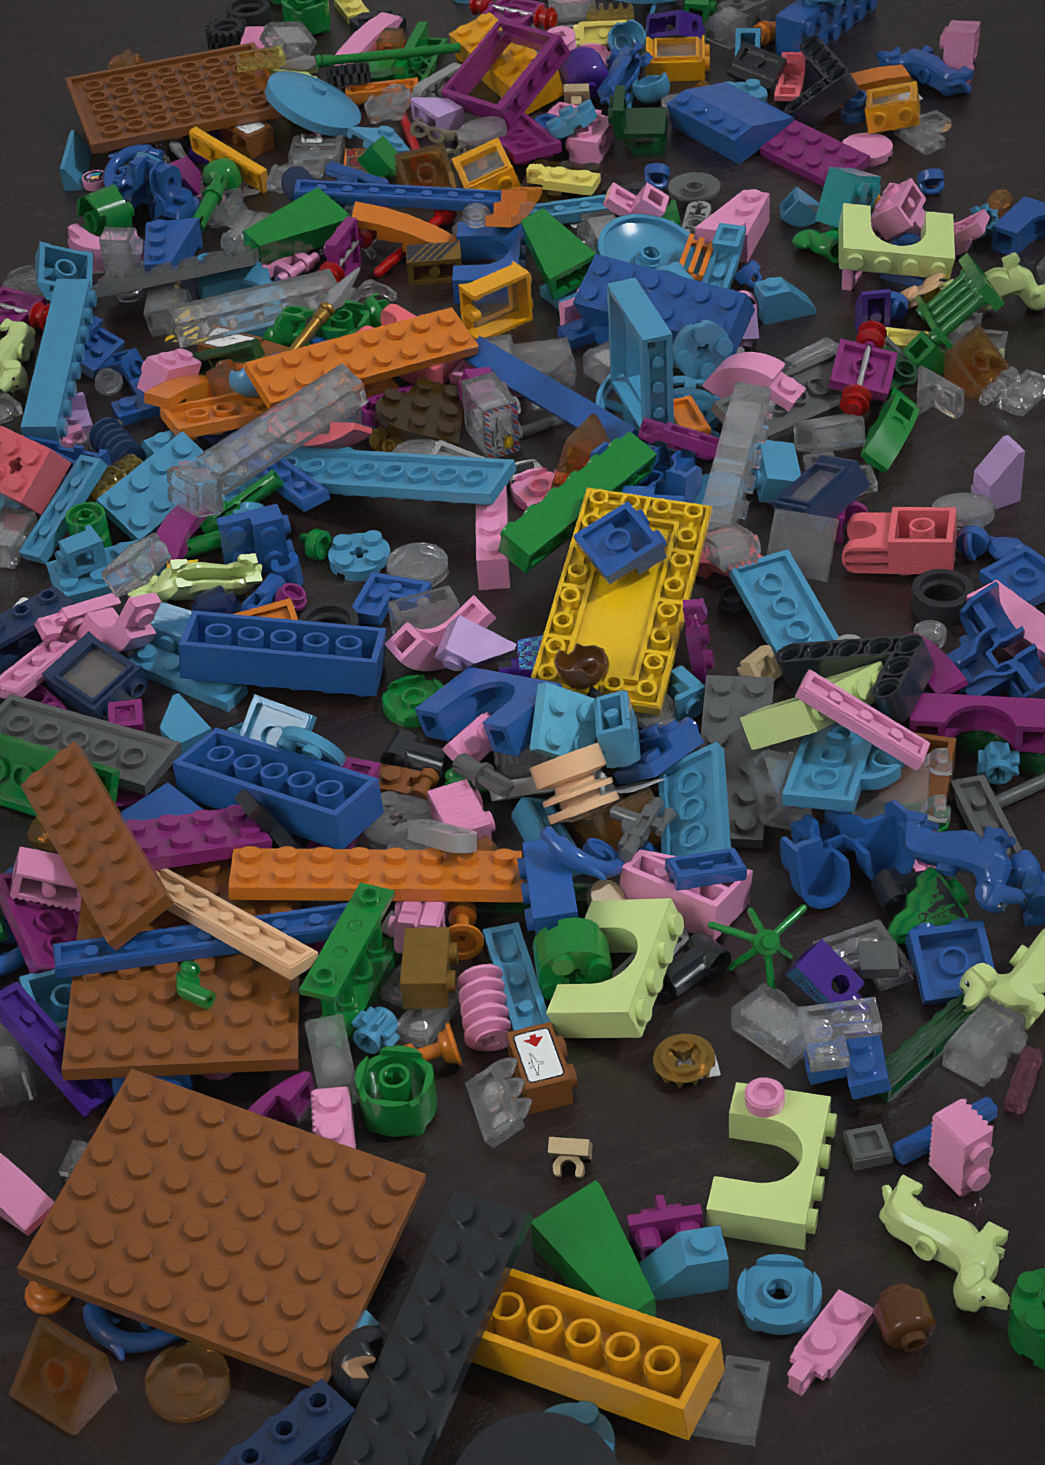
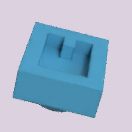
M682 665L671 670L670 694L674 700L675 719L677 722L685 717L692 719L702 714L705 685Z

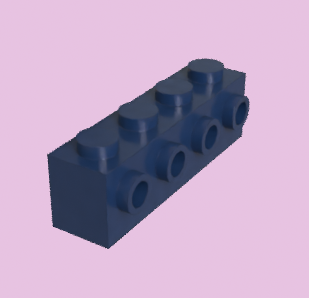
M53 585L0 614V671L18 662L43 642L34 626L38 618L59 613L61 608L73 605L75 602Z
M321 1378L310 1388L300 1391L293 1402L280 1413L267 1418L259 1430L247 1440L234 1445L216 1465H324L335 1456L356 1410Z

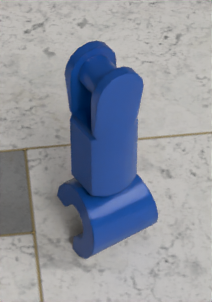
M291 551L288 555L290 563L285 566H280L278 560L272 559L270 563L272 573L242 603L240 612L276 602L275 595L277 590L286 583H294L299 586L303 584L304 578L298 555L295 552Z

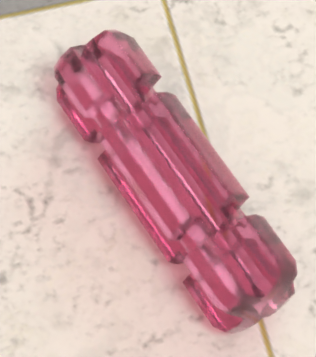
M1026 1046L1021 1051L1020 1061L1017 1062L1010 1083L1011 1087L1008 1089L1004 1106L1009 1112L1014 1111L1017 1114H1022L1026 1110L1027 1100L1030 1098L1037 1077V1071L1042 1062L1043 1053L1039 1048L1033 1049L1030 1046Z

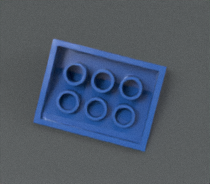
M727 82L686 89L666 104L672 128L739 165L794 121V117Z

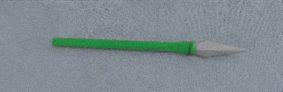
M460 43L341 55L330 54L322 55V57L320 54L316 56L302 55L268 65V68L309 71L314 68L321 69L322 66L325 68L341 64L461 53Z

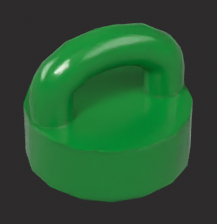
M313 529L309 534L302 533L299 536V541L305 548L306 556L309 559L322 561L328 556L332 541L327 531Z

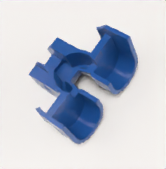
M138 156L129 162L131 177L116 184L125 202H130L134 208L138 207L141 203L148 204L150 219L153 221L160 215L163 216L165 221L193 217L201 200L193 196L190 190L182 187L181 172L177 166L164 163L163 160L150 159L149 156Z
M604 442L591 451L590 458L595 454H602L610 443ZM666 446L651 447L657 453L652 473L635 486L646 485L647 487H655V495L685 496V502L694 503L702 488V469L696 466V457L686 455L683 450H679L668 461Z
M995 581L970 597L959 612L963 627L971 639L947 654L968 683L967 686L960 689L959 694L998 696L1006 690L1011 697L1045 699V669L1040 662L1035 644L1016 654L1014 659L1000 664L992 655V652L998 647L1006 648L1025 636V629L1022 626L1016 629L1006 615L1000 603L999 584Z
M895 799L884 804V814L866 820L846 811L825 810V824L819 826L818 821L807 813L803 814L802 819L790 822L793 842L785 836L780 839L779 843L781 862L790 873V880L794 891L810 907L817 909L829 908L838 903L846 895L850 886L849 860L844 856V854L855 852L860 870L871 880L880 871L890 868L897 869L902 874L910 873L915 864V859L908 858L905 855V834L897 826L900 822H907V808Z

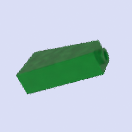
M317 187L243 230V246L250 245L251 249L258 248L259 261L263 265L324 246L344 219L352 216Z
M544 208L522 219L521 225L525 242L552 299L556 300L580 287L596 253Z
M596 1180L532 1220L530 1225L532 1247L571 1289L656 1317L655 1296L602 1186Z

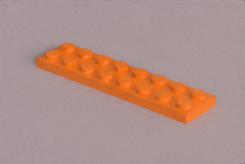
M451 307L245 362L244 371L269 411L476 355L479 345Z
M389 378L269 411L260 396L245 397L235 392L179 403L171 409L160 407V417L175 436L183 431L191 440H195L198 436L208 434L222 435L226 431L233 429H251L254 425L260 424V421H281L288 418L302 419L313 413H332L338 408L353 405L359 406L361 400L382 394L388 388L398 389L399 385Z
M246 846L233 849L228 886L229 900L350 901L361 882L394 890L395 896L392 901L523 902L521 890L523 880L520 879L517 858H522V851H512L503 848L496 851L451 853L436 848L424 850H404L397 847L387 850H372L363 847L352 849H331L329 847L295 849L285 846L278 849Z

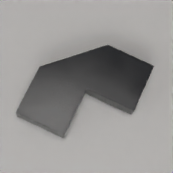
M242 789L234 797L247 815L266 830L280 848L289 846L295 849H305L300 841L290 831L288 832L274 818V815L247 790Z

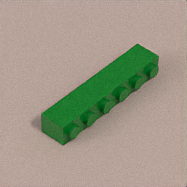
M630 431L621 439L615 438L602 454L593 455L583 469L579 472L577 470L573 471L567 477L564 484L558 488L553 487L550 489L540 503L530 505L524 511L521 518L515 522L510 521L500 532L501 540L498 550L525 574L528 573L573 536L587 488L622 493L624 485L635 486L652 473L657 453Z

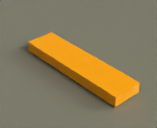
M196 126L189 130L193 152L208 161L218 158L231 159L237 165L244 183L263 194L270 189L267 169Z

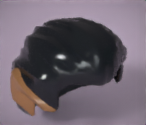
M364 1325L354 1329L340 1342L331 1358V1386L338 1390V1394L353 1408L357 1407L384 1347L382 1341L385 1339V1336L376 1326Z

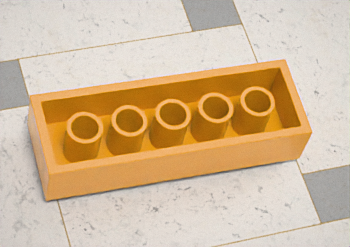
M490 12L480 15L476 20L466 25H461L455 31L449 33L451 43H460L461 53H455V56L462 64L498 21ZM510 43L481 80L502 98L538 52L528 47ZM558 70L525 110L527 115L564 95Z
M513 1268L510 1271L472 1360L476 1364L575 1400L592 1402L600 1409L688 1441L725 1372L720 1339Z

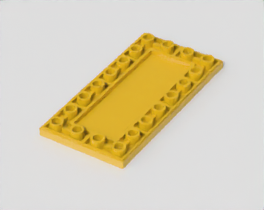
M587 488L573 535L628 501L636 511L641 509L650 522L649 527L653 532L659 530L667 543V547L664 548L667 558L640 575L633 569L609 585L577 545L573 536L531 678L561 683L562 688L586 695L590 688L576 690L561 680L554 664V659L559 650H563L566 654L571 653L577 643L582 646L596 645L605 650L610 666L604 679L593 687L604 695L621 690L627 691L634 712L660 716L685 621L682 609L683 600H690L712 516V506Z

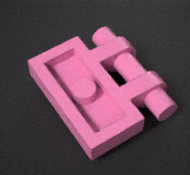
M307 251L263 264L262 267L268 268L270 278L275 276V282L281 286L284 283H291L296 280L297 275L300 273H307L314 269V265L320 262V257L315 252L307 255Z

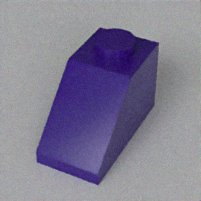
M890 289L861 292L855 302V327L857 333L860 324L865 321H876L885 327H890Z

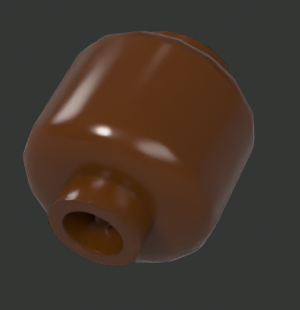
M896 1284L883 1290L873 1310L885 1343L894 1348H903L906 1352H914L925 1347L928 1343L927 1339L934 1333L937 1326L925 1293L920 1289L911 1287L909 1284Z

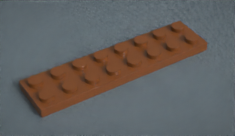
M75 741L60 750L52 760L38 771L33 772L21 784L24 793L107 943L117 951L175 903L85 752Z

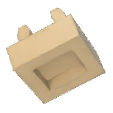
M564 84L565 103L579 105L586 100H590L589 84Z
M770 645L757 648L740 662L741 666L737 668L740 676L773 677L775 681L782 675Z
M549 1137L548 1154L552 1158H556L553 1163V1172L556 1177L562 1176V1167L565 1163L573 1162L576 1165L575 1177L578 1179L583 1178L585 1166L582 1160L592 1161L593 1144L589 1139Z

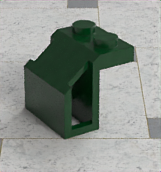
M615 85V93L610 95V108H608V124H613V134L631 149L630 152L634 156H665L667 108H626V85Z

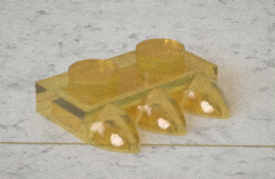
M282 46L234 52L238 72L252 73L257 69L264 70L267 68L273 70L286 66Z

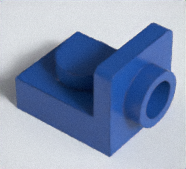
M136 348L112 354L98 368V371L103 378L114 375L116 378L124 376L129 383V380L141 376V367L144 361Z

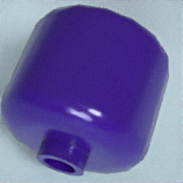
M578 47L570 50L571 54L558 69L563 87L564 84H589L590 100L599 98L597 90L609 74L601 55L590 47Z

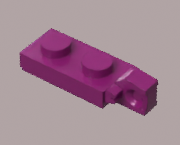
M646 417L642 421L638 434L639 438L649 443L662 441L671 449L678 451L687 449L695 452L697 457L706 460L718 459L725 444L724 439L671 422L665 424Z
M703 598L684 599L682 609L692 673L701 683H706V675H708L710 669H714L713 650H707L706 644H710L708 624L703 625V622L707 619L708 610Z

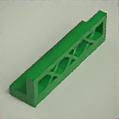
M419 21L404 48L448 44V39L429 37L428 22ZM443 54L431 55L427 59L423 58L429 56L398 59L394 65L395 80L418 78L421 82L433 74Z

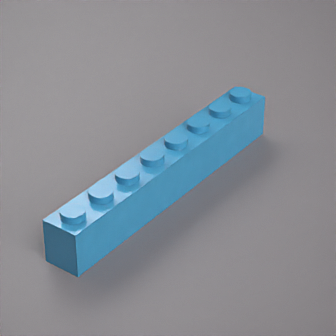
M56 279L21 423L23 436L59 441L60 446L62 445L63 437L68 436L67 418L72 417V398H76L77 395L76 380H80L81 377L80 361L85 359L84 343L89 341L88 325L93 323L92 307L97 306L96 290L91 289L90 279Z

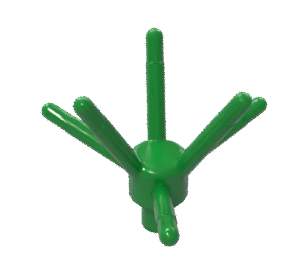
M804 904L799 906L773 931L765 929L754 909L748 908L747 913L757 931L755 934L713 921L708 922V928L751 942L752 948L730 963L728 970H735L757 954L764 956L769 998L771 1001H776L777 995L772 954L776 952L787 960L793 958L789 951L780 946L779 936L807 910V906Z

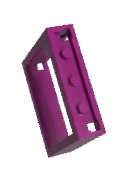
M499 18L440 92L444 98H449L463 107L465 113L512 127L569 57L571 52L561 35ZM510 43L539 51L497 104L468 96Z

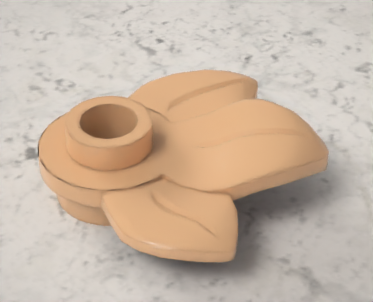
M936 273L926 278L922 285L918 287L914 285L902 291L901 294L909 302L908 309L917 305L916 296L920 295L925 300L923 294L943 285L944 282L939 281V279L946 277L944 273Z

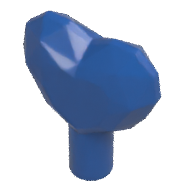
M988 535V552L995 561H999L1026 546L1016 538H995Z

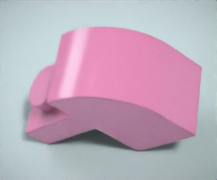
M613 182L607 191L603 206L619 216L648 214L661 217L665 213L670 196L649 183H646L637 196Z

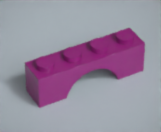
M922 693L910 715L909 730L916 733L952 738L967 731H987L1003 737L1009 742L1014 751L1045 753V699Z

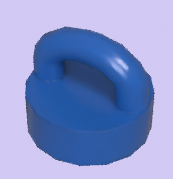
M651 163L645 166L644 179L646 183H649L658 190H663L668 186L670 168L667 165Z
M939 168L927 169L919 172L917 175L919 189L923 194L932 196L943 191L945 187L943 170ZM938 185V186H937L936 188H934V189H928V188H926V187Z
M750 260L735 274L734 279L740 285L745 283L749 288L754 289V282L750 278L754 276L755 282L762 281V276L758 271L761 266L755 260Z
M891 292L890 321L903 318L909 307L907 298L899 292Z
M972 525L963 527L956 539L958 550L965 554L966 558L971 562L975 561L977 556L984 554L989 544L987 532L978 526Z

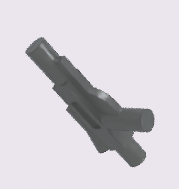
M653 797L649 804H645L641 813L616 805L611 808L610 819L622 822L621 829L624 835L618 843V848L621 849L619 857L622 861H632L638 849H641L645 841H647L651 831H656L655 834L658 837L662 836L667 825L676 818L677 814L672 808L664 809L662 818L659 817V813L664 806V801L660 797Z

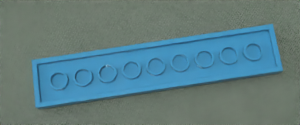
M266 445L328 489L329 494H342L344 496L357 495L369 496L371 498L387 497L398 500L416 499L426 502L445 501L454 504L475 503L478 505H492L517 470L515 461L511 459ZM236 461L222 476L226 487L244 485V487L248 488L259 480L258 477Z

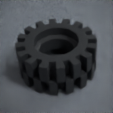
M223 16V19L218 17L215 18V21H209V24L205 25L208 48L215 50L240 45L247 22L244 19L242 20L241 17L235 19V16L230 18Z
M369 63L326 67L327 83L334 87L371 83Z

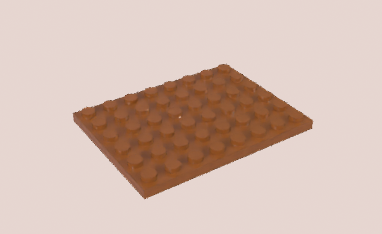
M255 42L65 78L68 92L92 154H106L111 150L124 149L132 145L156 144L166 139H181L189 135V130L195 126L208 133L212 130H228L232 126L268 119L278 120L283 117L266 98L265 87L271 73Z
M232 858L172 867L170 869L172 872L252 916L301 909V900H229L228 886ZM81 898L77 941L104 937L84 899ZM165 910L140 932L193 924ZM244 953L187 960L193 961L201 967L200 974L198 975L200 977V986L216 994L215 1002L208 1010L182 999L176 992V973L180 971V965L184 961L72 977L62 1061L63 1081L127 1078L131 1069L150 1076L299 1070L300 975L290 980Z
M131 1069L19 1263L17 1270L19 1276L307 1386H313L321 1378L330 1386L332 1355L340 1342L354 1329L358 1328L426 1183V1174Z

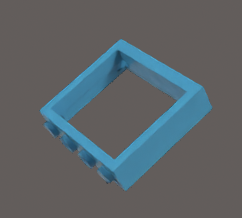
M635 277L607 283L611 385L639 430L645 417L665 424L667 422L674 423L672 333ZM623 372L624 377H616L617 373Z

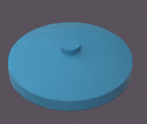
M292 71L276 72L268 79L265 95L269 103L280 114L301 127L329 136H347L348 127H358L361 121V113L357 105L341 90L321 79Z
M648 214L624 215L613 219L602 229L596 245V254L656 269L662 265H670L671 262L679 263L690 233L676 223L662 217ZM690 247L684 264L685 271L689 269L695 247ZM702 250L699 254L696 266L693 271V274L696 275L699 274L704 259Z

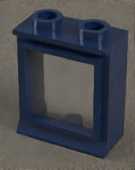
M820 454L817 462L813 463L778 496L777 501L771 500L769 502L776 511L774 513L776 519L782 525L820 533L871 484L856 460Z
M90 631L42 673L50 692L83 715L108 722V703L137 699L150 687L140 664L136 665L104 644Z

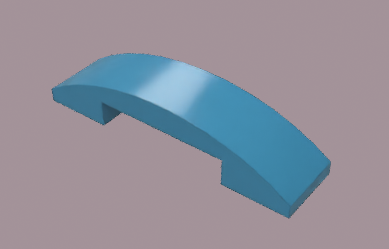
M719 223L712 242L713 252L702 282L727 289L731 288L742 253L746 226Z

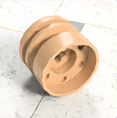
M599 742L529 768L537 790L553 788L555 791L554 796L542 803L543 807L546 808L557 803L561 807L562 811L547 816L550 825L580 820L603 811L613 801L620 799L617 791L601 796L599 788L613 783L612 777L595 779L593 773L606 765Z

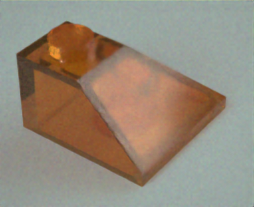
M592 413L566 440L551 488L560 487L573 471L577 470L579 472L583 469L590 459L591 451L604 442L611 443L598 415Z

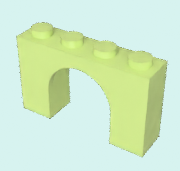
M843 203L839 220V269L927 278L936 273H944L946 277L941 279L950 280L955 261L953 214L926 211L920 232L921 241L913 245L898 246L889 244L874 234L871 228V206Z
M882 661L826 677L825 679L867 705L875 702L871 693L872 687L884 666ZM796 697L759 708L740 717L752 750L815 733L836 722Z
M671 898L591 901L585 919L594 921L598 924L599 930L602 933L605 932L609 952L636 953V956L623 972L607 981L593 984H558L546 1014L559 1036L562 1035L563 1038H641L647 1022L651 1019L652 1008L657 994L662 990L663 978L668 965L673 960L676 943L679 936L683 933V917L678 913Z
M736 1082L729 1111V1138L778 1146L789 1152L799 1165L789 1176L770 1183H755L714 1176L706 1208L707 1227L720 1225L724 1237L804 1250L807 1234H815L818 1209H813L814 1200L822 1201L825 1177L819 1176L821 1168L828 1169L831 1145L826 1144L827 1137L834 1138L837 1114L830 1113L831 1096L785 1090L783 1110L773 1117L763 1118L753 1115L745 1106V1088L748 1084Z

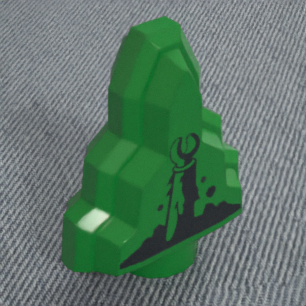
M929 866L916 877V887L906 895V908L894 916L885 935L889 941H896V945L905 944L909 930L916 925L922 923H933L935 926L949 925L953 920L969 918L964 906L970 902V898L966 890L955 878L945 881L932 866Z

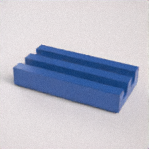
M735 848L665 859V870L667 873H670V880L675 882L674 887L676 891L742 881L747 878V868Z

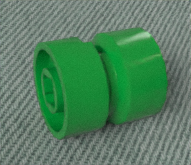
M83 502L72 506L66 512L65 518L70 536L85 531V526L91 525L101 538L104 548L112 546L105 510L100 504Z

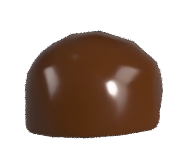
M577 643L571 653L566 654L563 650H559L554 659V664L561 680L576 690L588 689L598 684L607 675L610 666L605 650L596 645L582 646Z

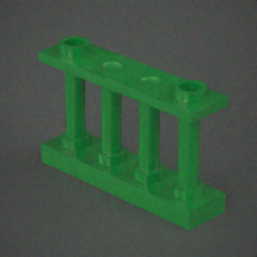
M968 253L958 260L963 267L960 271L961 274L933 299L926 303L920 295L915 297L919 306L916 309L917 313L928 323L932 330L928 333L929 336L939 347L944 344L949 350H952L954 345L948 335L982 306L986 308L990 305L997 311L1005 304L985 272Z
M359 883L299 989L300 994L320 999L323 1013L308 1040L310 1050L345 1059L354 1042L353 1033L357 1029L351 1024L361 1010L366 1012L370 1006L373 1007L401 953H397L394 949V939L383 937L381 920L395 896L394 890Z

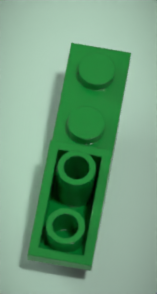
M895 387L889 391L886 402H883L878 420L869 429L861 452L865 462L870 467L877 468L883 474L889 469L904 445L920 411L913 401Z

